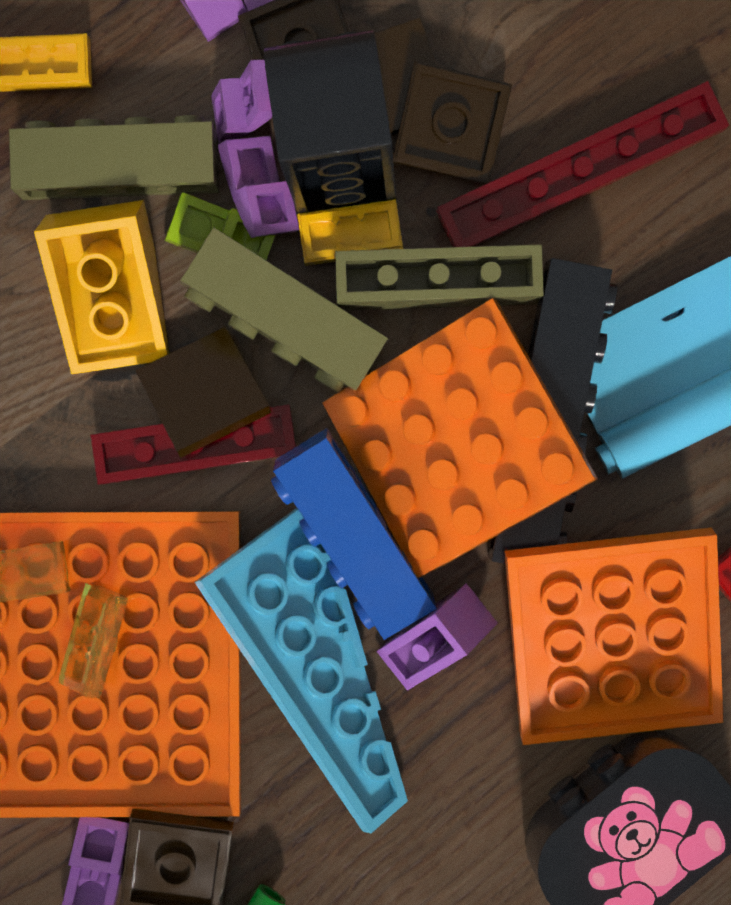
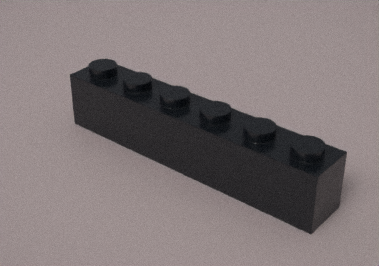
M551 258L545 263L543 273L544 296L537 304L527 355L585 455L587 433L580 431L584 412L591 414L594 408L597 384L590 383L594 363L601 364L604 358L607 334L600 333L604 313H612L617 295V284L610 283L612 269ZM577 491L492 538L488 552L491 561L505 564L504 551L567 544V532L561 531L564 511L570 513L573 511Z

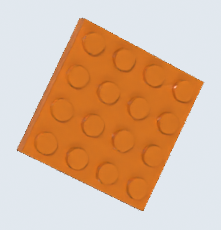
M493 298L366 375L357 390L347 387L340 391V393L322 402L401 552L403 551L418 579L598 479L499 303Z
M711 527L504 551L519 731L522 745L723 723L717 534Z

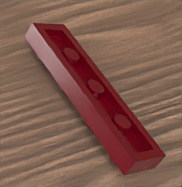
M287 404L270 407V414L182 458L179 457L163 424L92 434L90 437L97 484L103 485L278 458L297 446L291 406Z

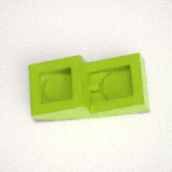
M184 192L180 194L164 241L198 253L214 227L264 260H267L275 235L251 238L236 209L231 208L227 210Z

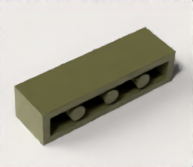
M197 115L175 117L174 123H155V120L152 118L131 117L124 120L125 125H105L104 121L98 119H80L75 121V126L55 127V124L49 121H29L25 123V128L9 129L11 190L23 200L177 195L182 192L186 194L219 193L217 133L212 121L204 122V118Z
M214 227L180 281V284L188 288L184 295L185 298L208 312H211L214 305L232 316L227 323L228 325L253 340L257 333L265 336L275 343L271 349L274 354L296 367L300 360H303L318 370L313 378L337 393H340L343 386L357 390L388 340L384 335Z
M542 245L335 251L337 306L343 310L480 306L492 298L497 300L500 306L536 305L544 296Z

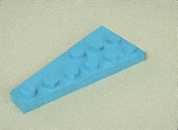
M296 508L194 583L361 830L371 834L401 808L408 799L391 742L386 741L378 715L381 707L376 691H371L364 666L368 665L347 591L344 588H340L330 574L326 562L331 559L323 546L319 544L314 547L306 538L299 524L303 516L298 508Z

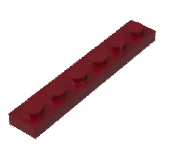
M706 81L437 207L436 212L453 247H477L725 131L730 125L709 81Z

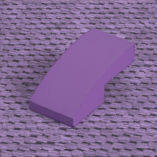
M250 60L240 78L220 79L215 87L211 98L218 143L247 135L272 118L264 60Z
M270 136L231 139L218 144L222 166L233 201L250 237L255 238L298 231L299 226L295 206L286 181L279 182Z
M100 817L79 818L68 864L71 866L62 905H116L126 856L129 823Z

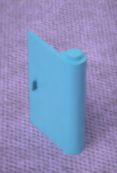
M730 256L602 320L600 333L607 334V345L602 363H594L590 383L597 384V395L591 414L587 413L602 443L595 447V450L608 474L617 471L623 479L731 426Z

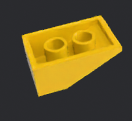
M144 200L46 215L35 229L34 234L71 374L151 363L168 355L169 347L155 247Z

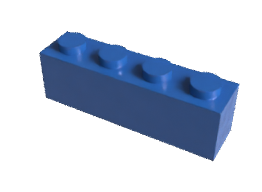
M328 428L275 459L273 472L276 476L271 479V482L277 494L286 505L294 502L303 516V519L299 521L303 533L312 546L316 547L319 544L323 546L331 559L326 562L330 574L340 588L349 586L358 600L353 603L355 611L367 629L375 626L385 640L436 610L432 590L423 577L418 579L403 551L401 552L379 508Z

